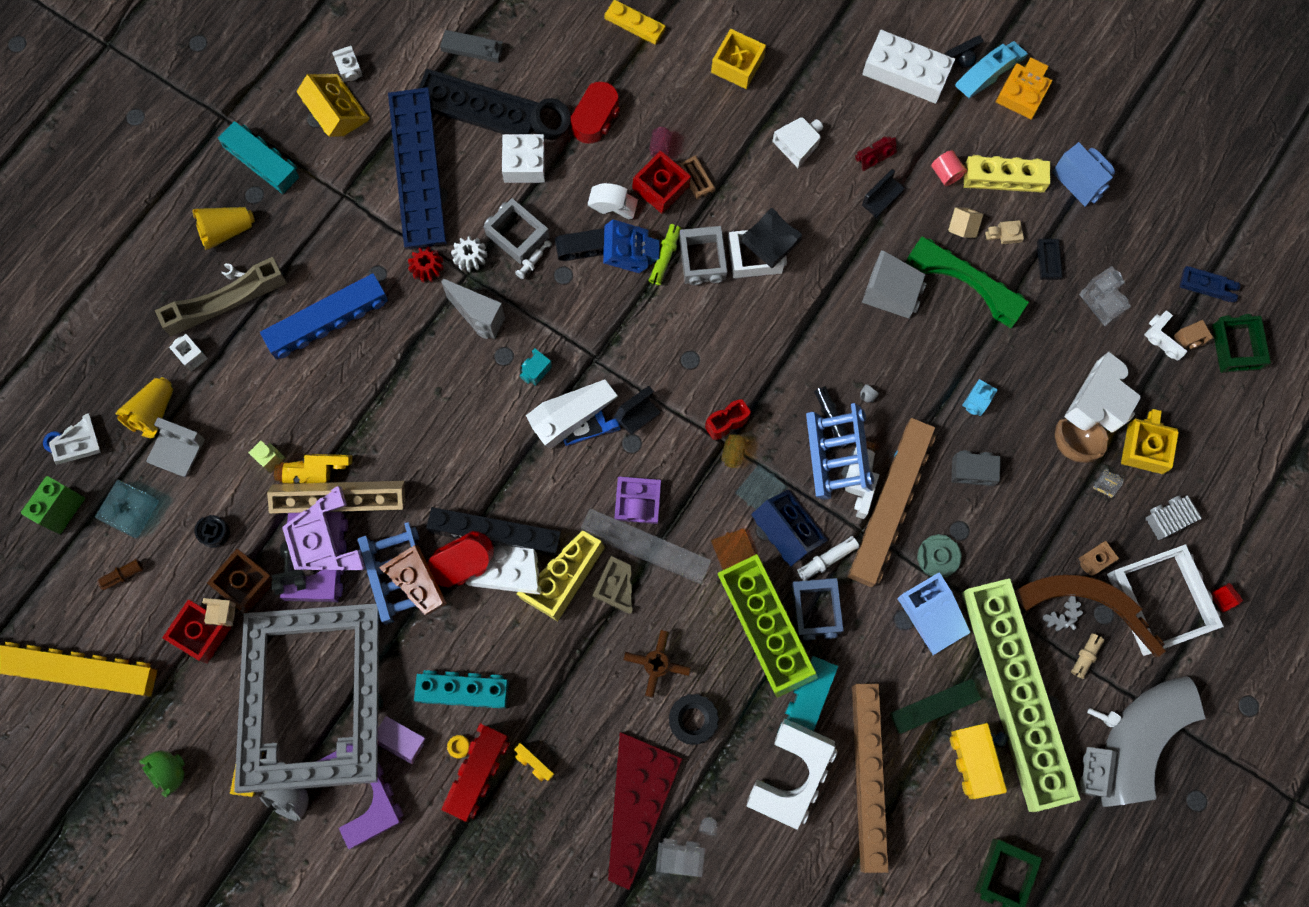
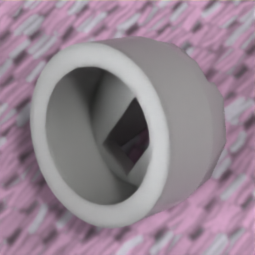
M866 384L860 392L861 399L867 403L873 402L879 395L876 390Z

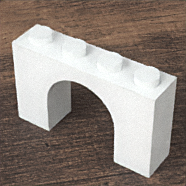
M784 718L775 738V745L800 756L806 762L810 772L808 779L801 787L792 791L777 789L757 779L748 798L747 807L798 830L800 823L805 824L808 818L809 811H807L810 803L814 804L819 792L816 788L819 782H824L828 770L825 768L828 762H833L837 750L834 749L835 741Z

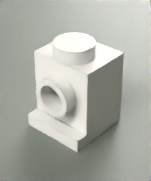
M352 46L332 52L343 82L354 81L363 76Z
M187 334L175 339L169 347L191 372L208 359Z

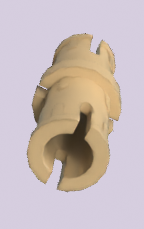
M1090 635L1085 648L1080 650V657L1071 670L1073 675L1077 673V677L1085 678L1091 663L1096 661V654L1105 641L1102 637L1097 639L1098 635Z

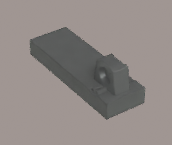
M445 30L440 49L443 52L499 63L503 42Z

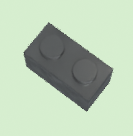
M968 450L959 451V453L953 456L951 483L995 486L999 482L1000 456H993V453L990 452L972 454Z

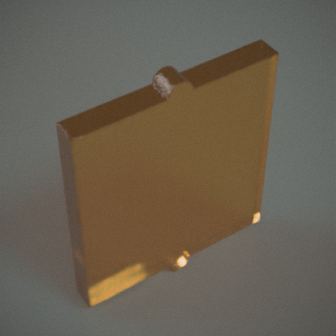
M744 528L732 533L726 532L724 536L711 540L722 571L755 555Z

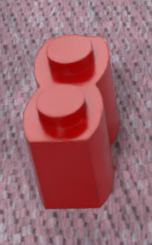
M743 399L735 400L725 410H719L711 414L706 420L705 428L713 440L721 439L731 429H737L745 425L751 411Z

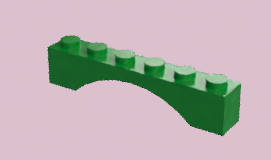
M923 236L905 262L924 274H944L967 283L985 300L993 318L1009 328L1013 327L1029 303L1021 294L1010 291L1003 283L994 281L985 272L976 270L967 261L958 259L951 251L940 248L933 240L926 239Z

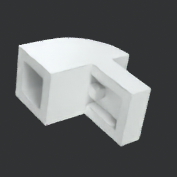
M604 183L592 187L587 205L602 214L614 211L629 220L634 218L638 199L627 194V189L622 186Z

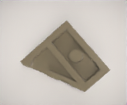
M610 556L592 597L631 614V565Z

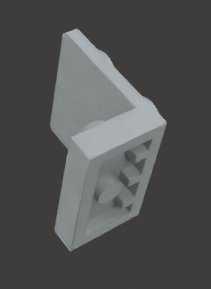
M158 417L154 425L160 430V434L147 458V463L182 477H187L205 439L195 431Z

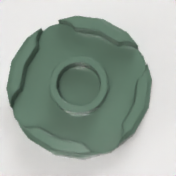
M939 534L930 536L921 543L918 549L917 560L919 566L924 573L931 577L939 572L943 578L949 577L961 564L962 554L960 547L948 536Z

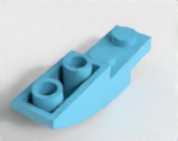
M1014 41L1006 46L1002 44L974 65L955 86L968 98H971L996 82L999 75L1015 66L1016 63L1023 61L1028 53Z

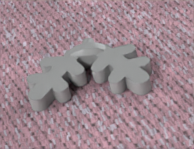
M1071 596L1068 602L1064 604V607L1069 609L1064 615L1061 614L1057 618L1056 613L1052 612L1050 615L1045 614L1042 619L1049 622L1047 624L1049 628L1057 625L1055 627L1056 631H1060L1062 628L1066 629L1069 626L1074 630L1077 628L1074 622L1077 621V617L1083 614L1081 610H1076L1081 606V603H1076V598ZM1065 616L1070 618L1068 622L1065 621Z

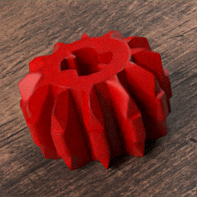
M428 246L425 251L419 247V253L412 251L413 258L408 259L410 265L408 269L410 273H413L415 279L420 278L421 282L424 283L426 278H429V281L432 282L433 276L440 277L439 271H443L444 267L441 264L443 259L439 256L437 250L431 251V248Z

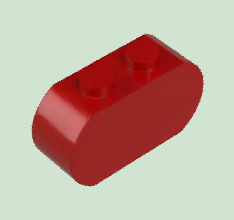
M595 82L587 88L571 116L572 133L577 140L587 144L596 143L601 140L603 134L606 135L608 133L611 120L615 119L620 111V107H618V94L612 85L606 82Z
M472 531L436 549L428 561V566L436 583L443 587H450L454 584L459 586L473 575L476 577L482 575L487 571V566L493 557V544L483 533Z

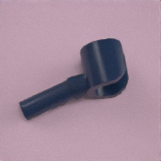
M1001 731L996 736L991 733L993 744L996 747H1003L1009 740Z

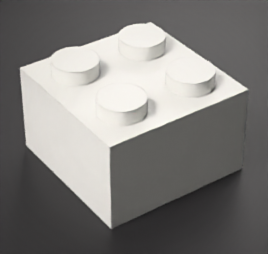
M503 134L502 175L504 183H545L544 134Z

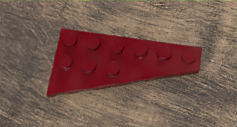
M621 732L619 735L608 881L629 890L682 758Z

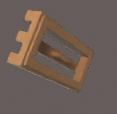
M696 155L678 164L686 172L687 170L684 166H687L701 190L698 191L691 179L689 187L697 200L701 196H706L709 192L715 191L714 185ZM692 162L695 164L697 170L699 171L700 175L702 176L704 182H705L706 185H707V188H705V187L703 186V184H702L701 180L699 179L697 173L695 172L694 168L692 167V165H691Z

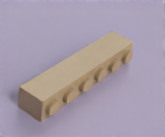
M404 481L272 484L267 492L269 513L303 512L338 486L342 488L347 506L330 512L403 510L405 504Z

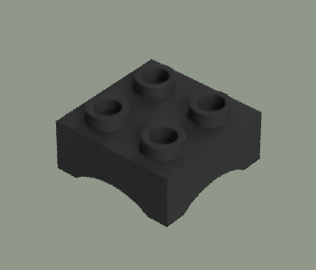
M771 207L752 228L743 234L742 242L773 269L801 241L802 234L786 223L777 211Z

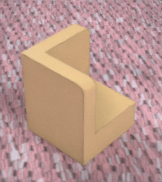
M955 207L949 232L963 238L977 237L983 213L970 208Z
M203 598L202 603L207 605L204 620L206 624L233 625L235 603L228 600Z

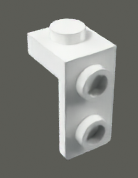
M1166 310L1161 316L1156 314L1149 322L1151 327L1144 335L1152 344L1163 349L1167 356L1178 361L1187 353V350L1161 331L1173 316Z

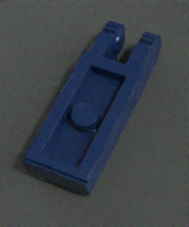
M1186 266L1183 269L1179 287L1218 299L1221 298L1223 301L1237 302L1238 295L1224 291V289L1238 291L1241 285L1238 282L1227 279V277Z

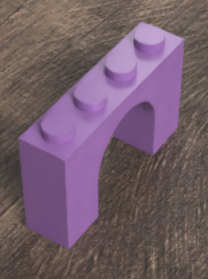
M327 512L325 514L337 555L340 556L346 552L344 532L348 530V519H345V515L342 512ZM288 513L287 523L300 513ZM320 570L314 575L306 576L305 590L297 591L295 584L284 585V594H280V598L285 601L338 602L339 597L343 593L340 576L344 574V570Z
M353 745L347 746V752H353ZM337 751L316 762L331 761V759L337 758ZM379 762L378 782L371 783L373 800L370 808L362 816L339 828L348 849H354L403 822L401 819L403 812L399 804H394L391 798L394 793L389 783H384L381 775L384 772Z

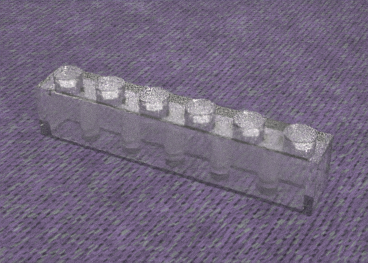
M589 509L581 527V532L585 531L603 543L701 585L711 564V560L593 509Z

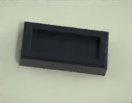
M1038 239L1037 251L1040 280H1061L1063 276L1059 239Z

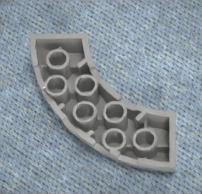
M1183 676L1156 685L1142 693L1121 713V721L1118 725L1112 727L1106 741L1105 750H1113L1117 753L1111 798L1101 797L1103 807L1156 799L1155 769L1163 747L1181 728L1205 719L1197 687L1190 677Z

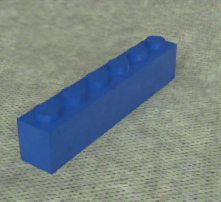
M374 273L260 331V334L276 360L278 358H285L292 351L308 346L311 341L327 336L330 331L343 328L347 325V322L362 318L366 315V312L381 308L388 302V299Z

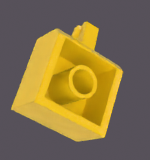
M1155 409L1148 413L1147 419H1134L1127 426L1121 464L1159 474L1166 473L1173 468L1178 429L1164 426L1163 423H1160L1161 411Z

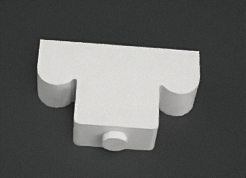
M1107 352L1096 361L1064 417L1082 430H1089L1097 423H1100L1112 433L1128 423L1135 415L1133 411L1140 400V395L1122 382L1128 376L1126 365L1110 352Z

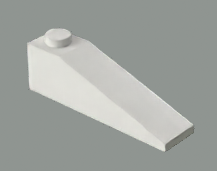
M602 380L542 402L528 413L526 417L544 445L552 449L615 400L618 395L606 380Z

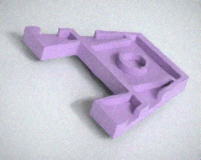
M340 486L332 489V492L316 501V504L308 510H304L282 527L295 570H365L360 550L338 556L325 513L347 506Z

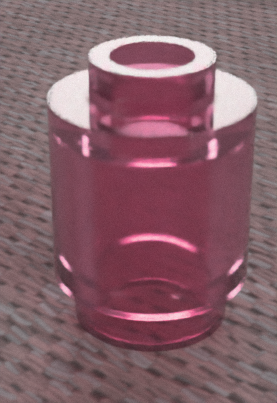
M658 127L652 131L649 146L652 157L660 150L665 155L669 154L672 133L667 128Z

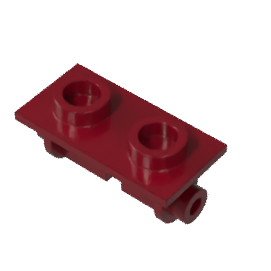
M884 136L872 144L874 149L868 146L857 151L855 159L857 162H862V171L896 154V137Z

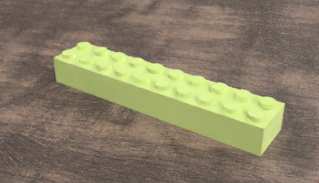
M1010 578L965 590L962 592L964 603L1005 735L1009 739L1007 742L1029 812H1038L1079 801L1080 797Z

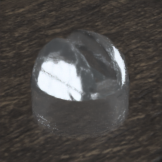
M711 817L703 819L699 826V833L711 836L717 835V822Z

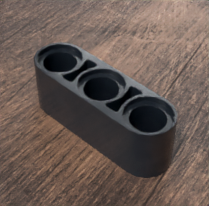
M604 228L556 237L555 244L558 259L560 261H570L604 255Z

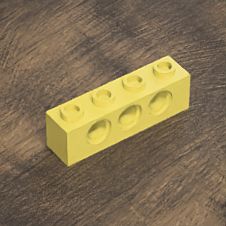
M974 155L969 156L964 164L967 170L964 175V188L1045 192L1050 185V161H1043L1042 159H1005L999 156L988 158Z

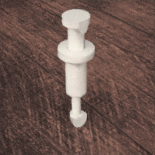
M546 240L544 245L540 249H536L528 260L524 259L522 261L524 266L520 271L517 270L515 272L519 278L524 279L525 273L528 270L533 271L535 269L534 264L543 255L542 251L547 246H551L550 241Z

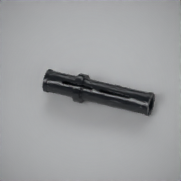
M823 386L815 390L814 394L820 403L821 413L825 414L826 418L839 416L836 409L837 404L833 403L827 387ZM844 424L830 426L835 437L848 435ZM853 443L839 445V448L843 449L844 446L846 448L852 445Z

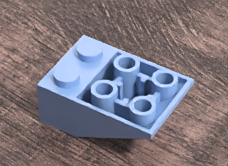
M940 572L897 598L932 655L970 633L954 595Z

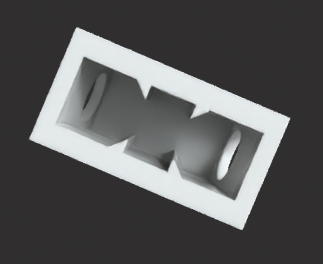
M799 118L776 130L773 143L799 168L818 147L821 138L818 133L823 129V125L817 119L809 124L804 118Z

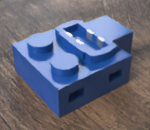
M613 219L604 228L603 263L640 273L648 268V265L659 259V240L648 237L649 230Z

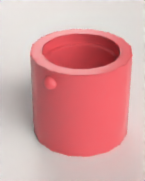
M953 150L939 156L931 165L944 186L955 183L967 172Z

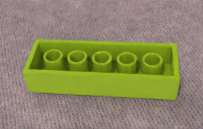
M756 554L717 573L776 697L778 698L818 679L758 555Z

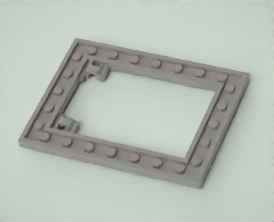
M377 604L244 613L234 792L250 793L378 782L379 611ZM355 629L353 737L338 738L337 758H333L331 761L294 764L278 763L277 751H279V744H263L267 637L271 635ZM353 745V752H347V746ZM262 752H267L266 759H262Z

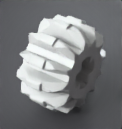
M468 236L466 241L460 238L461 244L454 243L455 250H452L451 254L454 257V264H459V269L463 270L466 267L467 271L470 272L472 267L478 270V264H485L483 258L487 257V252L484 251L486 247L483 243L480 244L478 238L472 241L471 236Z

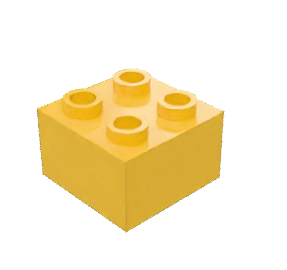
M730 28L712 60L711 73L747 89L764 59L766 45Z

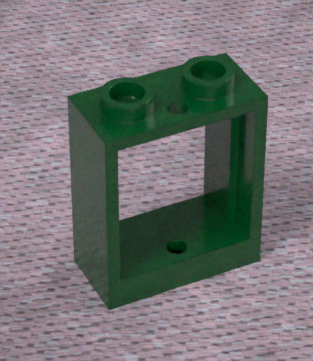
M1245 314L1232 318L1231 315L1220 317L1212 325L1221 373L1262 370L1271 364L1261 316ZM1248 328L1253 357L1231 358L1225 330Z
M993 839L974 892L981 894L979 899L990 904L997 901L1002 904V907H1026L1042 858L1001 840ZM1000 853L1029 865L1017 902L987 890Z

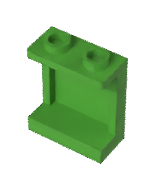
M46 476L21 511V514L60 535L85 500V497Z

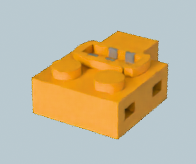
M1031 57L1026 67L1016 63L996 103L1032 119L1052 82L1051 79L1044 76L1048 65Z

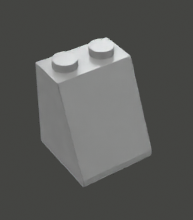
M881 250L874 265L862 303L910 318L912 312L916 313L920 301L917 298L919 294H923L926 283L923 282L925 274Z

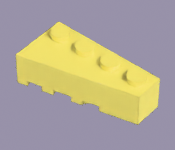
M582 531L562 550L563 552L555 559H552L547 564V567L539 573L538 585L541 588V594L518 592L517 595L526 603L558 622L604 550L603 543L587 532Z

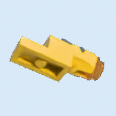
M307 454L304 455V463L303 461L281 462V464L275 465L274 480L280 482V484L325 483L330 480L331 465H333V469H346V465L352 464V455Z

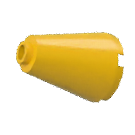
M246 207L192 209L194 219H197L196 227L205 250L211 249L252 227L251 223L255 222L252 211H247Z
M162 377L160 379L154 378L117 410V419L131 431L136 432V430H140L143 432L141 436L154 438L158 431L154 424L158 417L163 418L173 392L171 382Z

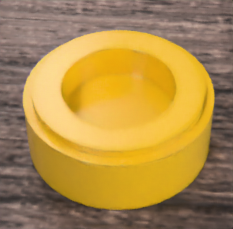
M462 735L453 736L447 744V750L454 758H464L468 755L470 741Z

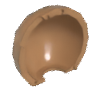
M1067 419L1059 420L1055 429V440L1058 449L1065 457L1075 462H1093L1101 458L1107 450V441L1109 439L1106 430L1100 423H1097L1089 430H1082L1072 422H1067Z

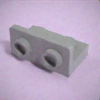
M1087 747L1083 758L1084 772L1080 780L1081 793L1094 797L1111 798L1117 752Z

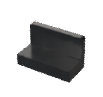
M891 169L864 197L862 206L876 218L904 192L905 188L893 178L895 174L894 169Z
M647 386L622 404L614 416L630 435H633L660 414V411L649 401L655 392L650 386Z

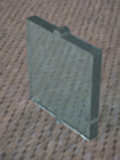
M758 464L735 494L746 501L747 506L758 509L765 501L780 494L786 486L774 477V473L770 474Z

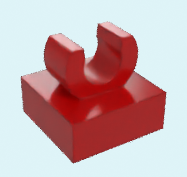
M1230 582L1211 593L1213 601L1222 613L1243 601Z

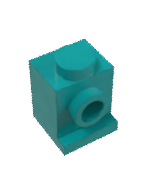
M534 348L532 351L533 357H529L524 361L521 369L522 373L519 376L526 383L529 384L531 382L536 386L550 371L552 364L547 357Z

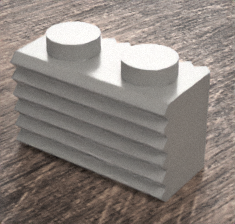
M1178 495L1168 501L1170 505L1163 507L1161 504L1150 510L1151 515L1147 516L1146 520L1158 540L1202 519L1189 495L1184 498Z

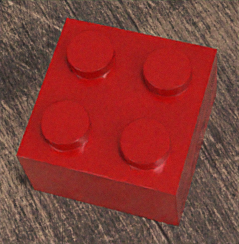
M660 150L633 177L632 189L663 214L689 188L691 176Z
M188 599L162 638L198 661L208 664L232 626L206 624L204 622L206 609Z

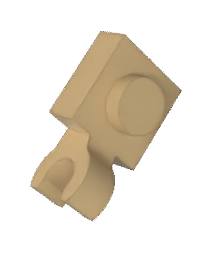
M1020 220L1000 222L998 227H989V231L985 232L986 240L1001 239V244L1021 243L1024 240Z

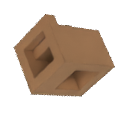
M1203 320L1181 329L1173 336L1176 343L1184 349L1189 347L1190 350L1200 345L1203 346L1213 339Z
M1104 541L1078 559L1082 569L1093 576L1119 558L1107 541Z

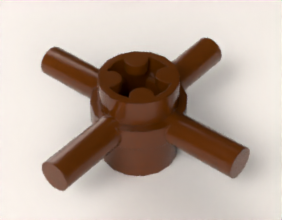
M660 630L656 650L649 652L646 656L625 652L624 661L644 665L645 671L650 675L645 693L646 697L654 698L658 678L664 676L668 671L689 676L691 667L670 663L669 656L665 653L669 635L668 631ZM654 659H660L664 662L663 666H660L658 670H654V665L651 664V661Z

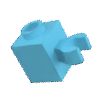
M979 379L962 406L969 413L981 416L996 394L997 389Z

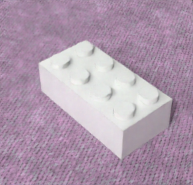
M880 30L862 75L936 104L955 59Z

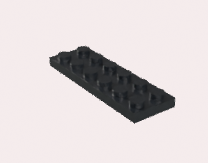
M426 69L419 88H429L433 113L501 134H530L532 130L530 122L531 113L538 102Z

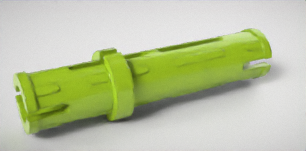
M675 224L669 225L665 240L661 242L662 248L659 252V259L656 261L651 276L648 279L652 284H654L657 276L655 285H661L672 253L676 251V242L682 228L677 226L674 232Z

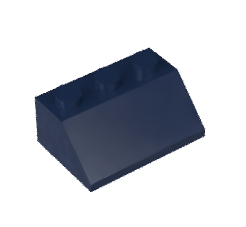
M789 489L768 499L751 514L756 524L762 528L769 541L775 545L782 558L790 566L798 563L828 541Z

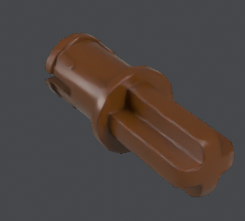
M137 558L120 568L117 566L114 571L97 580L98 586L102 590H106L121 581L124 583L127 578L143 571V567Z

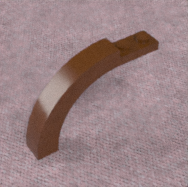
M1057 575L1033 581L1014 592L1018 605L1024 612L1045 600L1056 597L1076 596L1097 601L1118 614L1155 658L1166 652L1163 648L1165 646L1164 642L1157 635L1153 636L1149 632L1148 623L1142 617L1137 618L1136 614L1143 609L1124 592L1103 581L1079 575Z

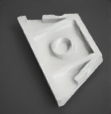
M496 545L493 557L487 566V571L476 577L473 575L469 577L465 583L468 586L541 594V588L538 585V577L540 576L539 569L537 568V553L534 549Z

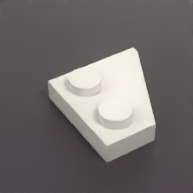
M89 413L82 416L83 419L75 426L71 425L64 430L62 435L55 437L49 442L56 465L101 453Z

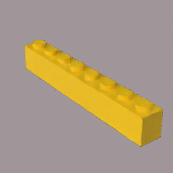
M5 642L4 646L0 645V674L152 696L158 670L150 668L151 664L137 662L135 666L128 665L129 661L115 658L114 662L106 661L107 657L93 655L92 659L84 658L85 654L71 652L70 656L62 655V650L49 648L48 652H42L41 647L27 645L26 649L19 648L17 643Z

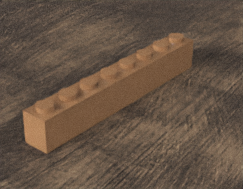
M913 418L907 423L897 448L898 452L893 458L847 578L871 588L875 583H880L884 571H881L883 563L887 564L891 555V551L888 549L891 543L894 544L899 534L896 531L898 523H903L907 513L903 510L906 504H910L914 495L911 489L913 484H918L921 473L918 471L920 466H924L929 454H926L928 446L932 447L936 435L933 434L935 427Z
M855 684L852 686L860 871L864 873L888 872L879 684Z

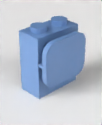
M1078 142L1063 154L1052 173L1086 207L1091 202L1095 204L1103 197L1102 194L1110 187L1108 184L1112 180L1115 170L1096 149L1090 148L1087 151Z

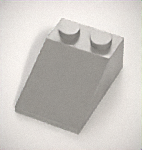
M443 279L442 285L447 298L476 331L477 335L488 339V337L495 339L505 319L502 304Z

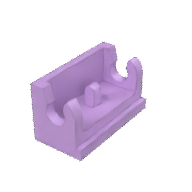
M385 716L378 727V746L413 765L424 746L425 738Z

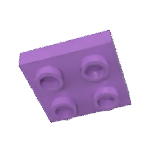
M618 477L614 520L658 524L661 480Z

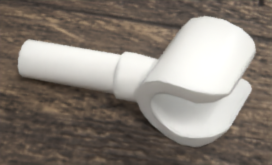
M229 263L224 264L230 271L228 273L222 272V274L228 279L241 277L245 274L237 271Z
M1091 708L1087 711V713L1103 720L1109 727L1118 725L1122 719L1113 711L1108 716Z

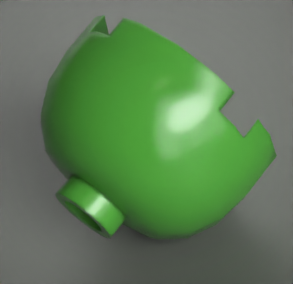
M159 750L154 751L139 761L140 764L145 765L142 769L156 788L162 787L164 791L161 794L165 798L181 786L184 780L182 767L185 763L178 754L173 756L168 751Z

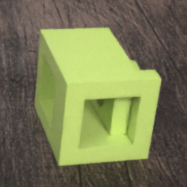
M262 441L249 452L269 473L285 459L271 443L266 446Z

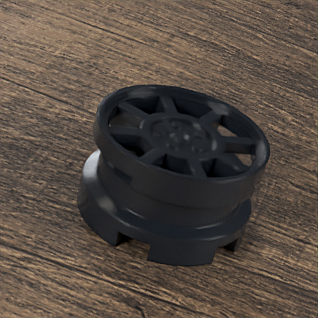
M216 515L202 517L195 525L194 532L197 540L209 548L223 546L230 537L229 525Z

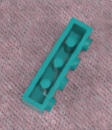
M423 670V674H417L414 701L427 704L506 709L509 681L504 680L502 675H490L489 679L481 678L482 674L468 673V677H459L457 672H446L444 676L437 675V671Z

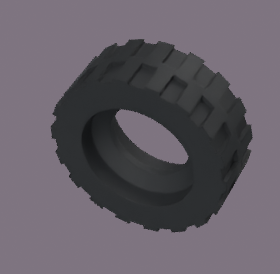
M688 694L679 698L673 704L669 713V727L675 737L683 743L691 745L702 744L709 740L717 730L719 721L718 711L707 697L700 696V694ZM691 708L699 709L705 718L702 728L696 731L688 730L682 721L683 714Z

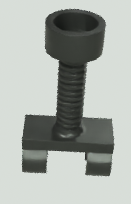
M284 542L280 546V555L285 559V573L272 575V590H275V595L284 594V585L295 584L297 591L306 589L303 569L294 571L287 542Z

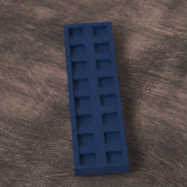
M429 88L389 92L388 98L404 248L407 250L446 244Z

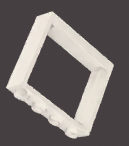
M1186 544L1107 574L1112 586L1124 592L1138 604L1125 574L1175 557L1206 626L1163 641L1165 644L1163 646L1164 649L1224 627L1219 618L1221 614L1215 609L1212 595L1206 589L1203 583V575L1196 568L1193 561L1194 556L1193 554L1190 555ZM1142 611L1136 614L1137 618L1142 617L1145 620ZM1133 632L1143 656L1151 654Z

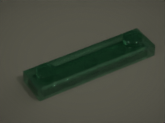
M970 679L891 712L890 715L898 733L901 734L981 700V697L973 680Z

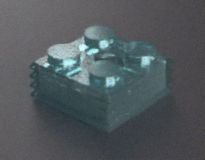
M117 480L95 518L134 538H138L159 501ZM126 506L130 508L128 512L124 511Z

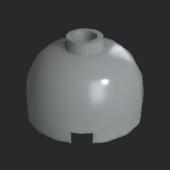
M304 788L264 791L260 797L267 807H270L272 804L277 809L276 813L294 821H297V819L301 820L309 804V797Z

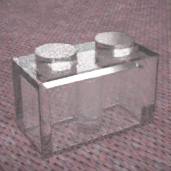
M664 839L663 843L658 842L655 871L702 877L705 848H701L698 842L687 841L686 846L677 845V840Z

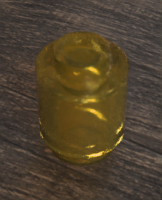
M729 435L728 439L725 440L721 458L725 466L737 468V466L742 465L746 448L745 438L739 435Z

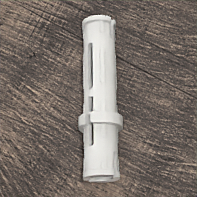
M851 536L823 555L815 556L810 563L797 569L799 576L803 581H807L815 574L823 573L831 564L858 549V542Z

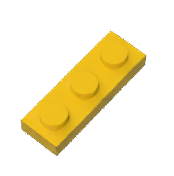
M613 0L604 14L606 20L655 45L665 31V25L616 0Z

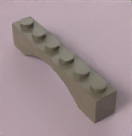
M271 257L253 265L240 278L217 291L197 298L174 301L155 310L162 328L172 337L287 284L279 265Z

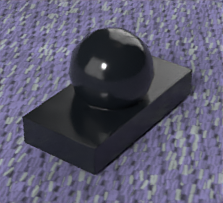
M978 35L948 50L944 55L954 59L957 58V63L960 67L970 68L975 64L977 58L973 50L978 48L984 40L981 35Z

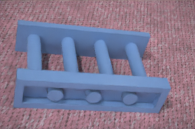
M856 403L851 404L852 413L823 419V417L815 412L806 413L816 497L822 500L831 499L833 489L861 484L862 489L868 492L872 491L874 476L869 468L864 429L866 414L864 409ZM853 422L855 434L830 439L824 438L823 430L825 427ZM856 442L857 455L832 460L826 458V450L829 447ZM859 463L860 476L834 481L829 479L828 471L831 468Z
M409 522L404 523L407 532L377 542L370 541L367 536L357 538L381 622L385 625L394 622L392 616L396 612L416 605L410 599L392 604V602L388 603L386 595L390 591L400 589V587H397L393 582H382L380 574H383V571L379 567L388 561L376 562L374 554L378 550L408 540L411 547L417 545L416 540H419L416 527L412 528Z

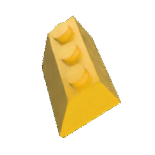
M307 74L297 90L303 103L306 104L328 137L345 136L370 119L338 74Z
M988 723L952 731L950 743L953 750L957 752L958 759H956L958 771L963 774L964 782H962V787L965 795H968L969 799H977L1007 793Z

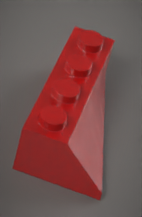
M481 723L477 728L480 735L474 741L472 740L468 748L470 756L462 762L458 772L460 777L458 781L455 780L441 809L465 822H469L470 818H475L479 810L477 803L480 797H485L490 787L487 782L490 776H495L500 766L497 761L501 754L505 755L510 745L507 742L508 736Z

